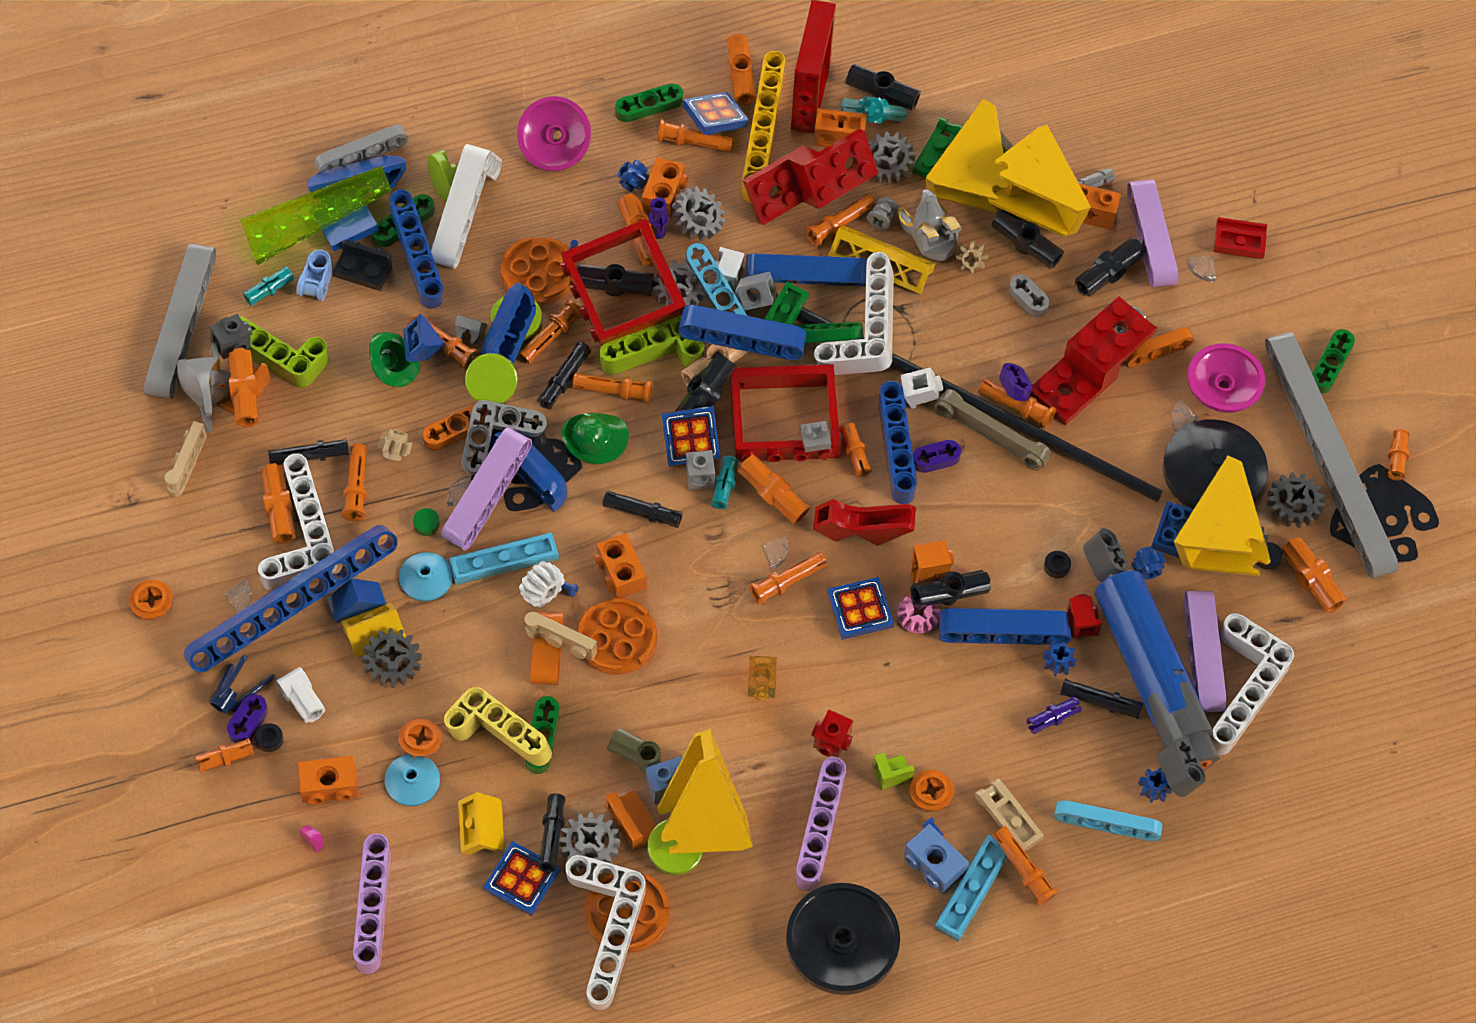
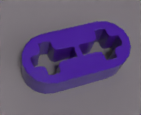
M1005 363L1002 366L999 379L1006 393L1012 399L1026 401L1033 388L1029 378L1019 365Z
M944 440L921 446L913 454L915 469L919 472L927 473L956 465L960 459L961 447L953 440ZM949 449V452L953 453V456L949 457L948 453H945V450ZM920 456H924L925 459H929L928 463H925L923 460H920Z
M251 694L247 696L229 721L227 732L234 743L241 742L247 738L251 740L265 719L268 707L261 695ZM259 704L260 710H254L251 714L249 706L255 707ZM244 725L246 732H240L236 735L235 728L240 729Z

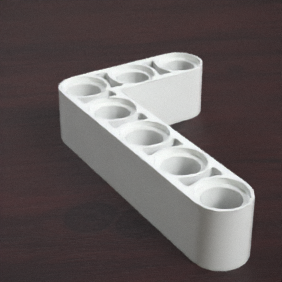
M466 144L463 148L431 250L436 264L456 269L459 264L485 178L496 180L501 170L502 159L490 150Z
M876 252L867 259L865 339L825 342L815 348L814 357L817 365L834 364L835 375L883 371L889 368L892 363L894 273L889 257L885 253Z
M301 454L289 455L284 461V470L307 547L272 556L260 562L258 573L261 584L266 590L270 591L280 587L319 562L321 558H325L334 552L308 462ZM297 468H300V469H301V470L298 471V472H292L294 469H297ZM304 490L308 491L306 494H298ZM308 513H315V515L310 517L305 516ZM315 535L322 536L319 539H312V537ZM296 565H303L300 569H292ZM337 565L333 567L332 574L335 572ZM270 572L277 573L276 575L271 577L266 576Z
M1237 613L1226 617L1220 631V638L1224 644L1257 664L1258 667L1213 728L1214 733L1211 740L1218 755L1228 754L1288 672L1294 658V651L1287 643ZM1229 628H1236L1239 632H1232ZM1252 642H1257L1262 647H1256L1252 644ZM1275 657H1281L1285 662L1277 661ZM1261 676L1268 677L1271 681L1266 682L1261 679ZM1246 696H1252L1257 701H1250L1246 698ZM1232 716H1238L1242 721H1235ZM1217 736H1224L1228 739V741L1223 742L1219 740Z
M576 855L572 856L566 863L565 869L568 881L574 886L615 897L586 992L590 1006L596 1010H604L611 1005L646 893V883L644 876L635 870ZM580 865L587 870L582 876H574L571 873L572 869ZM609 873L614 879L609 884H602L598 881L599 876ZM630 881H637L641 885L640 889L635 892L628 891L625 886ZM625 907L631 909L633 913L629 918L622 919L617 915L618 910ZM619 934L623 936L624 942L619 946L611 945L609 939L612 935ZM604 962H613L616 965L615 970L611 973L602 972L600 967ZM599 988L608 992L607 997L601 1001H597L592 997V993Z

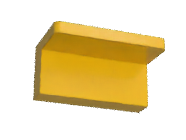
M391 602L340 621L356 657L365 655L363 652L364 646H371L369 644L370 637L378 639V631L381 630L384 635H388L389 628H392L393 633L397 635L400 630H403L397 610Z
M476 792L459 800L461 853L471 855L484 848L496 852L503 851L504 832L501 799Z

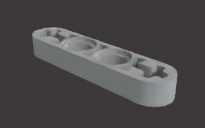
M394 125L324 152L315 159L314 163L320 173L325 170L375 158L402 147L407 143L408 136L403 126Z

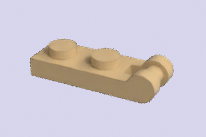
M193 421L190 430H186L181 452H177L174 457V468L165 474L164 479L171 496L177 497L184 492L207 438L204 424Z
M529 612L525 615V631L527 636L531 638L540 636L546 639L550 645L557 648L563 647L579 659L586 658L593 661L597 654L596 640L537 612Z
M995 779L990 783V787L985 790L980 789L975 793L978 803L988 811L1000 828L1008 827L1024 851H1027L1043 840V833L1000 779ZM997 795L1001 800L995 803L992 798Z

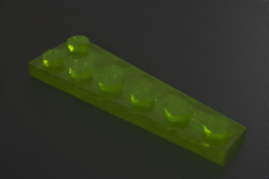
M381 165L240 219L254 259L257 265L392 190Z

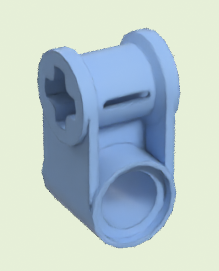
M315 250L308 256L303 273L297 284L298 296L308 295L317 297L319 301H324L333 275L331 259L326 251Z

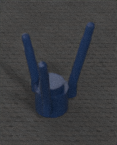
M243 655L235 668L234 664L229 665L209 703L223 714H227L229 710L235 713L247 696L256 694L271 682L275 675L271 674L236 701L237 693L230 686L247 660V656Z

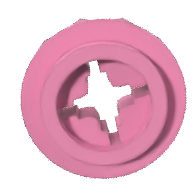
M905 596L904 600L899 603L897 610L899 623L903 628L912 633L921 634L931 631L939 621L940 609L937 604L919 608L913 604L911 596ZM914 608L918 610L925 609L924 617H921L919 614L914 616Z

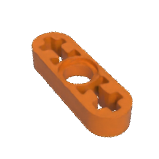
M1188 327L1173 330L1148 339L1125 361L1129 367L1148 363L1188 348L1194 342V337Z
M475 404L425 427L423 430L425 447L429 450L437 451L465 438L469 426L468 417L471 416V411ZM481 408L480 411H476L477 413L481 412V414H485V416L490 415L486 413V408ZM480 417L478 425H483L485 418ZM460 421L465 424V428L461 431H454L451 429V425L454 422ZM443 428L447 429L448 436H446V431L444 432ZM435 434V436H439V440L435 441L430 435Z

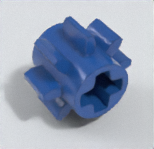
M636 159L633 164L625 162L618 172V177L621 179L619 183L630 192L634 188L637 190L643 189L649 178V175L646 173L648 168Z
M1144 547L1135 553L1136 557L1133 558L1134 562L1131 563L1133 570L1140 572L1144 579H1154L1162 574V569L1165 568L1164 564L1166 563L1162 551L1157 553L1153 547Z
M1064 641L1057 645L1052 642L1049 651H1044L1042 658L1047 660L1044 669H1050L1054 676L1063 672L1065 675H1068L1069 666L1075 667L1077 661L1075 658H1072L1075 649H1069Z
M1148 768L1145 773L1146 778L1140 777L1138 782L1140 786H1144L1140 795H1145L1149 798L1150 803L1158 799L1165 802L1166 793H1172L1165 774L1162 772V768L1151 771Z

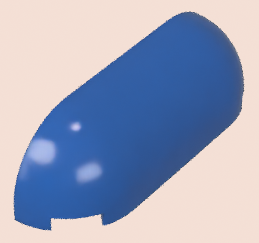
M379 156L317 173L308 180L307 186L313 196L327 204H334L358 192L364 197L394 188L406 171V162L400 156Z
M516 283L507 291L480 349L479 356L486 353H497L514 363L536 313L534 297L526 286Z
M503 431L491 436L490 445L492 447ZM532 444L529 453L516 473L555 512L566 500V482L556 468Z

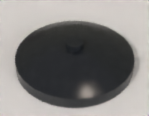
M1200 420L1184 426L1171 438L1163 457V475L1173 495L1184 505L1194 509L1227 456H1230L1242 462L1252 498L1255 502L1260 496L1267 480V458L1260 443L1244 428L1223 420Z
M832 883L811 891L796 905L787 925L786 946L792 965L805 981L817 989L828 993L849 995L869 990L889 974L898 956L900 930L892 909L878 894L856 884Z

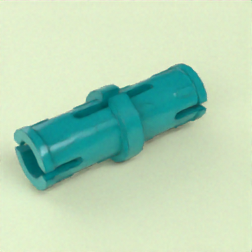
M285 266L270 277H263L260 283L244 291L243 296L247 303L253 306L268 295H275L277 293L276 290L294 281V276L290 269Z
M723 457L719 475L715 478L716 488L711 505L717 509L727 508L730 492L735 487L734 477L739 460L735 457Z

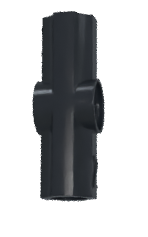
M856 64L852 65L849 69L845 84L872 94V97L886 99L887 102L894 103L911 111L915 109L921 95V90L896 81L894 76L887 71L876 73Z
M1003 209L992 221L991 227L1015 243L1016 250L1019 253L1033 256L1049 269L1054 268L1064 254L1061 248L1040 234V229L1036 224L1025 223L1014 214Z
M1129 238L1112 252L1109 250L1103 252L1095 260L1093 266L1076 277L1075 284L1078 291L1083 296L1090 297L1107 283L1113 284L1117 282L1130 266L1144 257L1145 250L1142 244L1137 239Z
M579 264L577 268L585 288L604 290L613 297L620 296L623 293L652 295L654 273L625 270L619 264H611L607 267Z
M717 352L704 372L696 375L690 381L687 387L688 393L675 411L713 406L721 396L720 388L737 366Z
M983 570L963 574L952 571L948 572L943 578L912 584L910 587V598L913 604L919 608L939 603L951 606L958 599L989 593L991 590V579L988 573Z

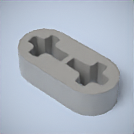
M1026 275L1014 276L1009 285L1011 297L1029 315L1033 317L1044 316L1049 306L1048 296ZM1016 285H1018L1019 287H1022L1024 285L1025 290H1023L1022 288L1016 289ZM1033 301H1034L1036 304H1038V303L1041 302V303H1042V306H1041V307H1040L1039 305L1033 306Z

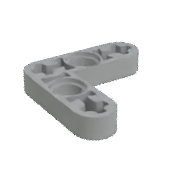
M487 400L478 401L471 411L461 461L463 471L469 475H476L488 455L492 429L503 431L509 427L522 435L537 437L546 428L547 420L545 416L534 410ZM486 408V413L490 415H486L483 425H478L480 413L476 411ZM506 412L513 413L516 417V422L512 425H507L502 421V415ZM521 415L525 416L523 421L531 422L535 418L537 423L541 425L537 426L536 430L531 429L532 425L529 423H523L522 427H518ZM480 431L485 435L486 441L482 444H476L472 441L471 434ZM474 450L479 451L477 462L481 463V465L477 464L475 468H471V464L467 460H471Z

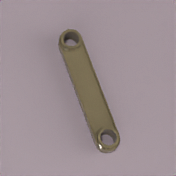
M948 389L936 401L935 409L941 416L956 419L1021 458L1028 468L1039 471L1048 461L1051 451L1046 445L1037 441L1033 443L963 401L956 391Z

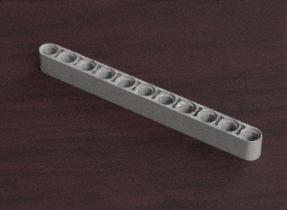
M1289 331L1266 338L1265 347L1368 576L1374 579L1397 572L1399 567L1396 555L1294 334Z

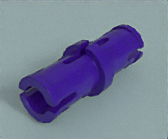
M655 198L650 203L651 212L648 218L655 238L662 239L666 236V225L669 220L666 212L667 203L663 198Z
M1073 696L1056 706H1047L1045 711L1027 718L1026 723L1028 725L1032 723L1028 727L1032 734H1037L1039 731L1052 725L1058 726L1062 724V720L1082 711L1081 706L1076 708V705H1079L1080 702Z

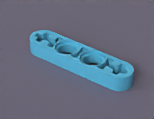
M695 243L688 247L685 253L686 262L714 309L727 311L735 305L737 309H734L733 313L747 316L706 246L701 243ZM693 249L697 252H703L701 256L703 264L707 261L710 263L700 272L697 270L701 266L700 262L697 259H691ZM710 270L716 273L717 281L714 284H707L704 281L703 274L705 271ZM724 292L729 295L730 303L727 306H721L717 303L716 296L718 293Z
M1066 800L1056 803L1054 813L1056 820L1071 825L1146 841H1158L1161 839L1163 824L1158 820Z

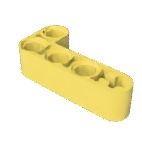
M472 687L465 691L444 716V723L455 740H467L482 726L535 766L545 765L551 759V748L544 735L479 687ZM482 701L479 706L472 707L476 702ZM502 716L500 720L492 722L495 717ZM464 721L462 725L454 727L456 723ZM522 731L519 736L512 737L515 732Z

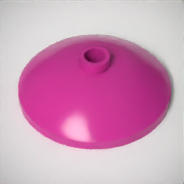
M559 96L544 97L532 103L522 114L517 128L518 144L525 158L536 167L547 171L565 170L577 164L586 154L591 141L590 122L585 112L575 102ZM556 131L561 132V138L558 140L553 138Z
M1221 343L1207 346L1193 357L1188 368L1187 380L1192 394L1200 403L1215 411L1234 413L1248 409L1258 401L1265 386V373L1262 365L1252 353L1240 346Z

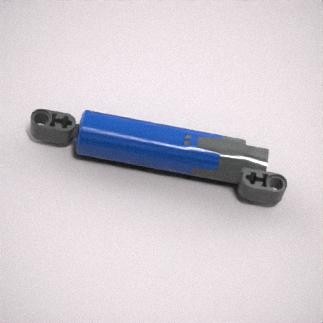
M1102 528L1083 545V550L1097 580L1101 582L1095 590V596L1154 728L1157 730L1165 748L1158 754V760L1169 786L1176 795L1186 797L1206 781L1204 771L1220 759L1211 740L1214 732L1142 574L1133 570L1126 571L1129 564L1116 535L1111 530Z

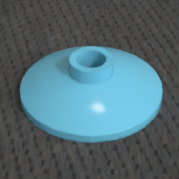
M430 552L411 556L404 562L399 572V582L402 590L410 598L418 601H432L440 598L449 590L453 579L452 569L447 560L438 554ZM424 570L430 571V573L427 575L421 574V572Z
M411 754L403 755L390 764L385 774L387 793L394 801L405 806H418L426 803L436 794L440 785V774L437 766L429 758L425 759L423 756H417L414 759ZM410 773L417 775L414 779L407 778V775Z

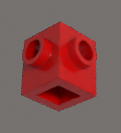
M828 709L823 721H817L811 734L814 737L813 747L824 756L839 758L842 750L847 751L852 742L853 736L850 734L852 732L853 720Z

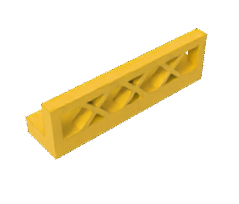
M847 226L838 228L829 252L831 257H852L855 255L856 258H861L859 253L866 250L872 253L883 252L889 257V260L896 262L899 272L894 274V283L918 294L922 293L927 277L933 272L936 265L931 261ZM841 239L850 243L854 253L845 256L837 252ZM856 246L861 247L863 249L858 251ZM902 265L908 267V269L903 270ZM913 269L922 273L918 286L908 282L905 272ZM901 274L902 279H899L896 276Z

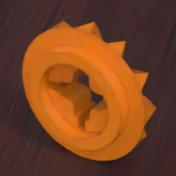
M146 580L133 588L129 596V604L134 615L140 616L143 620L147 618L155 621L156 617L165 616L166 611L172 608L173 595L170 588L164 582ZM150 592L152 593V596H154V599H156V601H154L153 608H151V606H149L147 602L149 600L148 597L150 596Z
M411 720L403 725L399 731V746L402 747L404 754L409 753L414 759L417 756H423L426 759L428 755L436 754L438 748L442 746V732L430 720ZM424 732L425 741L417 745L416 739Z
M925 770L918 773L910 784V798L915 802L916 807H920L926 812H939L941 809L948 807L954 795V787L949 777L937 770ZM928 783L933 790H940L936 792L935 800L930 794H925Z

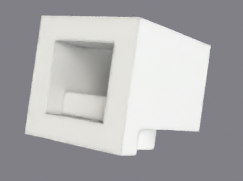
M720 247L716 264L732 291H735L744 268V253ZM713 272L712 275L716 276V280H715V282H716V281H717V275H716L715 272Z
M931 367L901 375L904 398L911 409L916 408L918 404L939 399V391L943 390L940 376H935Z

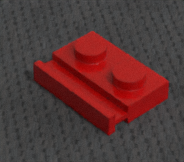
M1218 217L1213 252L1263 259L1268 224Z

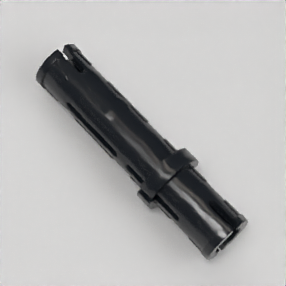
M577 342L555 376L550 377L546 389L537 399L540 406L548 410L551 409L558 397L566 392L570 380L591 353L588 345L583 342Z
M347 438L329 442L318 440V443L268 450L270 464L276 463L277 465L284 464L285 459L291 454H301L307 461L315 459L326 461L328 457L349 455Z
M609 490L606 491L602 505L604 507L649 519V522L654 524L659 522L679 528L683 512L668 509L657 502L653 504Z
M1066 678L1060 693L1062 696H1074L1080 701L1109 709L1110 713L1115 714L1116 711L1139 719L1143 707V702L1120 696L1121 693L1115 692V694L1070 681Z
M558 793L549 795L547 811L542 819L544 832L538 868L547 873L554 872L556 869L560 831L565 823L563 810L566 799Z

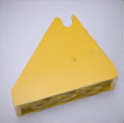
M984 98L927 175L926 189L932 191L938 199L994 213L997 212V209L987 202V198L998 200V196L994 194L993 188L999 186L1006 190L1009 187V183L999 178L1000 172L1006 170V166L1003 164L994 165L995 160L1004 154L995 105Z
M1048 125L1038 127L995 160L994 165L1003 164L1006 166V170L1000 172L999 178L1008 182L1009 187L1004 190L999 186H995L993 190L995 191L994 194L998 196V200L987 198V202L1062 237L1076 234L1091 206Z
M1227 456L1174 540L1183 566L1192 570L1260 576V571L1253 568V565L1257 562L1263 564L1270 563V556L1241 461Z
M711 729L694 734L657 806L659 814L672 813L661 833V840L663 842L670 840L678 842L675 846L669 848L670 854L742 851L753 847L747 814Z

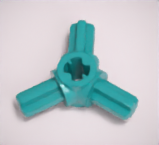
M864 96L860 100L844 98L840 103L841 111L867 114V122L882 124L886 119L902 122L907 117L906 108L889 105L886 99Z

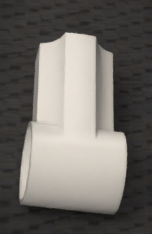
M301 667L276 680V684L284 698L288 702L291 701L305 723L316 721L325 712V707L312 690L310 680Z

